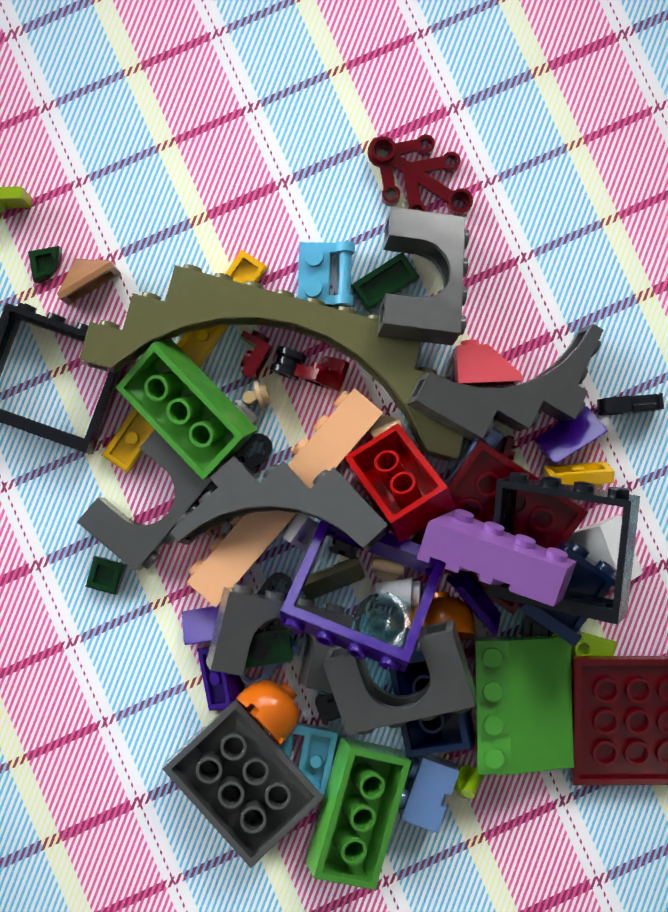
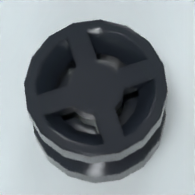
M278 346L276 351L278 357L276 362L271 364L270 371L299 381V378L294 376L297 364H305L307 356L293 349Z

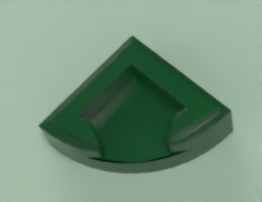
M60 246L28 251L33 282L36 284L42 283L56 273L62 260V248Z

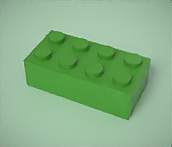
M340 736L305 860L314 879L376 890L412 762L400 749Z

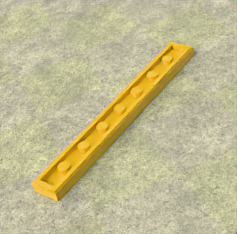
M241 249L225 274L231 276L233 281L243 284L246 281L259 283L268 267ZM230 325L185 333L177 345L201 368ZM133 408L101 456L126 473H130L143 454L139 447L155 429Z

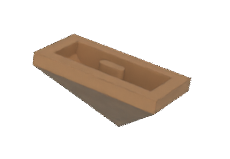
M75 259L57 295L60 300L69 306L117 277L121 272L112 261Z

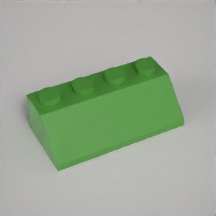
M172 339L153 342L115 387L202 480L209 477L223 460L230 459L258 431L255 425Z

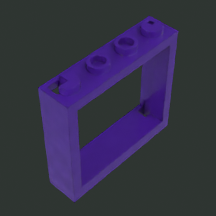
M321 520L280 610V623L293 629V633L302 634L305 632L315 636L316 641L325 646L333 647L337 645L347 649V653L355 658L366 659L367 657L379 662L380 667L388 670L389 667L405 673L446 562L432 557L429 563L418 560L417 556L421 545L407 539L400 543L396 536L391 533H387L368 551L430 575L403 649L296 607L326 536L364 550L345 532Z

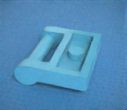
M340 241L337 243L299 242L297 298L306 301L307 298L319 299L325 302V306L328 307L353 306L354 296L351 295L352 255L355 254V243L350 241ZM331 255H339L337 295H330Z
M298 722L296 729L280 745V748L291 758L295 735L304 736L298 768L324 796L331 771L338 730Z

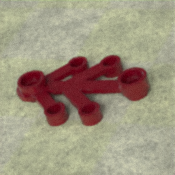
M427 134L421 135L418 139L395 143L389 137H377L370 142L367 151L369 161L374 166L380 168L383 184L381 198L385 205L394 206L400 199V190L394 183L393 167L403 174L409 203L408 209L418 208L421 211H426L425 206L421 203L419 184L446 202L449 212L455 216H464L470 211L473 205L472 194L463 188L452 191L427 173L444 170L446 173L456 172L461 162L460 156L456 152L451 151L444 154V156L409 162L401 157L402 155L414 152L421 156L432 154L435 141L432 136ZM426 141L431 147L429 149H422L420 143ZM384 149L388 152V156L384 158L379 157L377 152ZM452 158L455 160L456 165L450 167L446 164L445 160ZM388 191H393L397 197L389 200L385 194ZM461 200L465 207L457 209L454 206V202Z

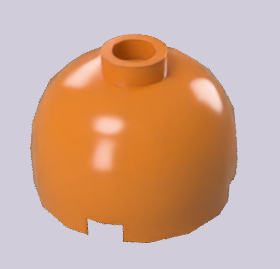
M435 592L422 626L454 619L461 641L469 640L476 636L475 622L469 606L458 598L450 597L449 592ZM417 605L414 609V612L412 614L411 625L413 623L419 605Z
M260 680L249 685L236 697L257 723L266 731H269V735L280 745L291 736L297 727L299 709L294 702L297 694L285 682L279 686L271 680Z

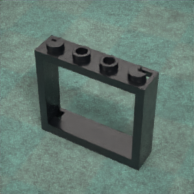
M19 302L18 306L6 303L0 317V377L21 321L83 343L88 325L78 322L76 327L65 324L66 318L48 312L45 317L36 313L37 308L26 303ZM126 366L117 373H108L85 438L1 408L0 423L84 453L94 454L117 392L115 387L120 383Z
M510 472L509 476L498 479L496 483L493 522L502 525L505 528L504 531L512 535L517 490L623 507L613 599L566 590L564 598L553 607L510 592L508 589L509 584L507 583L502 585L488 584L487 596L618 625L627 616L640 496L629 494V489L622 487H609L608 491L595 489V484L589 482H574L573 486L561 484L562 479L556 477H541V481L529 479V474L523 472Z

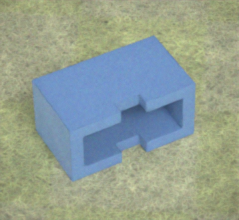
M433 754L420 755L417 758L412 757L408 772L410 779L407 788L403 790L399 805L400 819L438 833L446 811V807L442 805L443 797L445 794L451 796L460 771L455 762Z

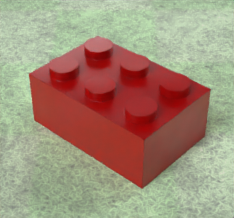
M398 423L344 457L354 478L400 543L425 528L428 521L455 509L447 485Z

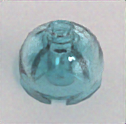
M388 592L380 595L374 593L365 598L355 610L353 620L355 621L354 630L403 649L415 614L412 608L398 596Z

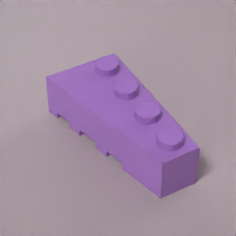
M455 509L428 521L417 556L418 560L429 563L431 557L446 562L445 569L455 573H458L459 570L475 572L479 577L478 581L490 585L507 583L509 584L508 589L510 592L553 607L564 598L577 562L567 558L568 554L552 547L548 549L536 545V541L529 536L522 534L515 536L507 533L502 525L490 521L481 522L474 519V515L471 512L462 509Z

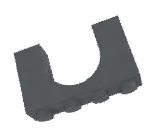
M398 207L390 208L385 221L383 250L415 254L428 259L440 272L443 289L440 293L427 298L386 293L379 308L378 336L453 346L458 337L464 334L466 316H462V306L466 303L467 287L463 286V277L466 276L468 270V258H464V249L467 248L469 242V230H465V217Z
M156 430L150 434L139 448L164 468L173 481L175 497L173 505L166 516L150 525L140 524L128 518L106 498L97 497L77 521L79 525L135 572L142 570L143 567L148 570L160 556L157 553L158 549L163 543L169 545L175 539L170 531L176 527L175 522L186 512H192L199 505L197 503L205 493L210 490L215 491L218 488L210 479L216 473L215 471L205 480H202Z
M234 584L233 589L224 587L206 660L210 670L243 676L253 635L262 624L273 618L280 617V610L285 601L284 594L266 590L265 595L253 593L252 587L241 584ZM299 597L296 607L348 628L352 627L354 617L344 612V606L326 603V608L314 606V600ZM305 633L306 648L298 681L305 688L333 693L323 660L328 649L339 646H325L316 641L315 636Z
M454 619L422 626L419 642L429 670L430 680L421 690L409 695H395L381 689L372 679L365 659L351 656L347 653V649L342 647L328 649L323 665L347 735L354 733L366 735L373 732L376 728L386 726L397 728L403 726L408 721L417 719L429 721L435 719L440 714L449 712L461 714L476 706L477 691Z

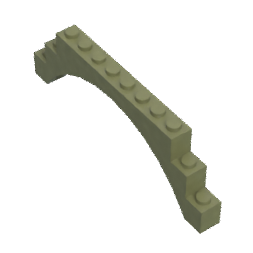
M184 264L183 267L174 266L165 302L161 301L160 296L153 293L142 292V295L132 293L122 330L119 329V325L106 320H100L99 324L89 323L79 360L84 366L111 373H117L124 366L145 353L153 342L173 339L185 333L222 325H262L300 333L324 342L354 360L381 384L403 413L423 455L449 462L459 459L463 436L406 405L419 377L428 372L437 374L436 370L427 367H419V370L415 369L421 342L378 336V315L364 317L355 314L356 311L348 307L338 306L337 309L325 306V302L319 299L307 298V301L294 297L293 293L286 290L278 289L276 292L265 290L264 286L257 282L246 281L243 284L233 281V278L227 274L217 272L214 275L203 273L202 269L197 266Z

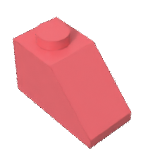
M475 339L463 340L460 342L461 345H457L453 349L454 382L494 386L516 385L522 381V374L489 344H479V340Z

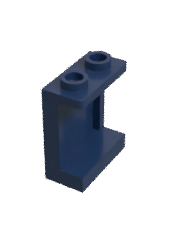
M561 539L556 548L568 554L567 558L577 561L567 590L604 597L612 586L615 587L616 575L614 574L617 570L602 559L596 563L587 557L590 552L575 541L569 545ZM518 603L521 612L574 647L582 638L579 630L588 618Z

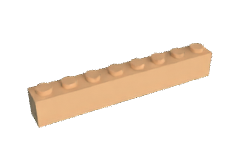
M355 388L350 393L346 390L343 391L333 403L336 407L335 411L329 417L324 414L313 426L316 433L310 440L307 441L303 438L292 451L296 456L288 466L309 488L314 486L313 480L326 469L330 471L333 467L336 469L345 459L344 457L353 450L383 414L378 407ZM285 511L254 512L233 518L230 525L234 528L226 537L220 534L209 546V549L213 552L205 561L199 558L188 571L192 576L186 583L216 608L221 602L224 587L234 588V584L241 580L297 513Z

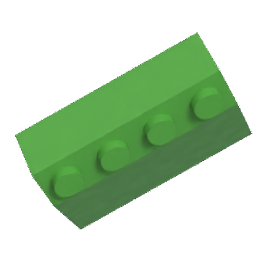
M473 636L474 685L477 691L475 706L477 773L484 775H514L574 768L571 644L559 636Z

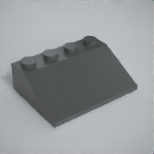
M237 699L191 737L165 762L162 768L250 868L324 798L320 791Z

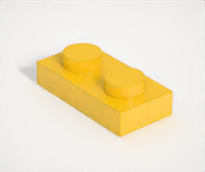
M606 461L543 466V477L562 479L561 484L574 486V482H589L595 484V488H600L604 484L614 483L615 471Z

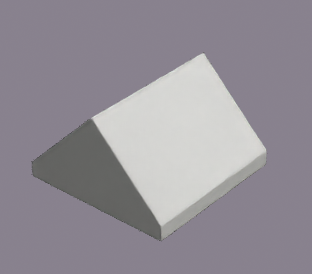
M621 514L575 530L566 543L571 545L575 541L590 552L587 557L596 563L602 559L617 570L622 525ZM635 550L631 581L643 574Z

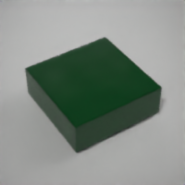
M94 556L85 587L117 595L126 564Z

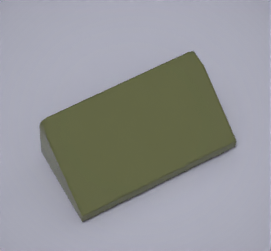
M349 558L310 574L303 588L306 598L313 600L364 579L365 574L359 558Z

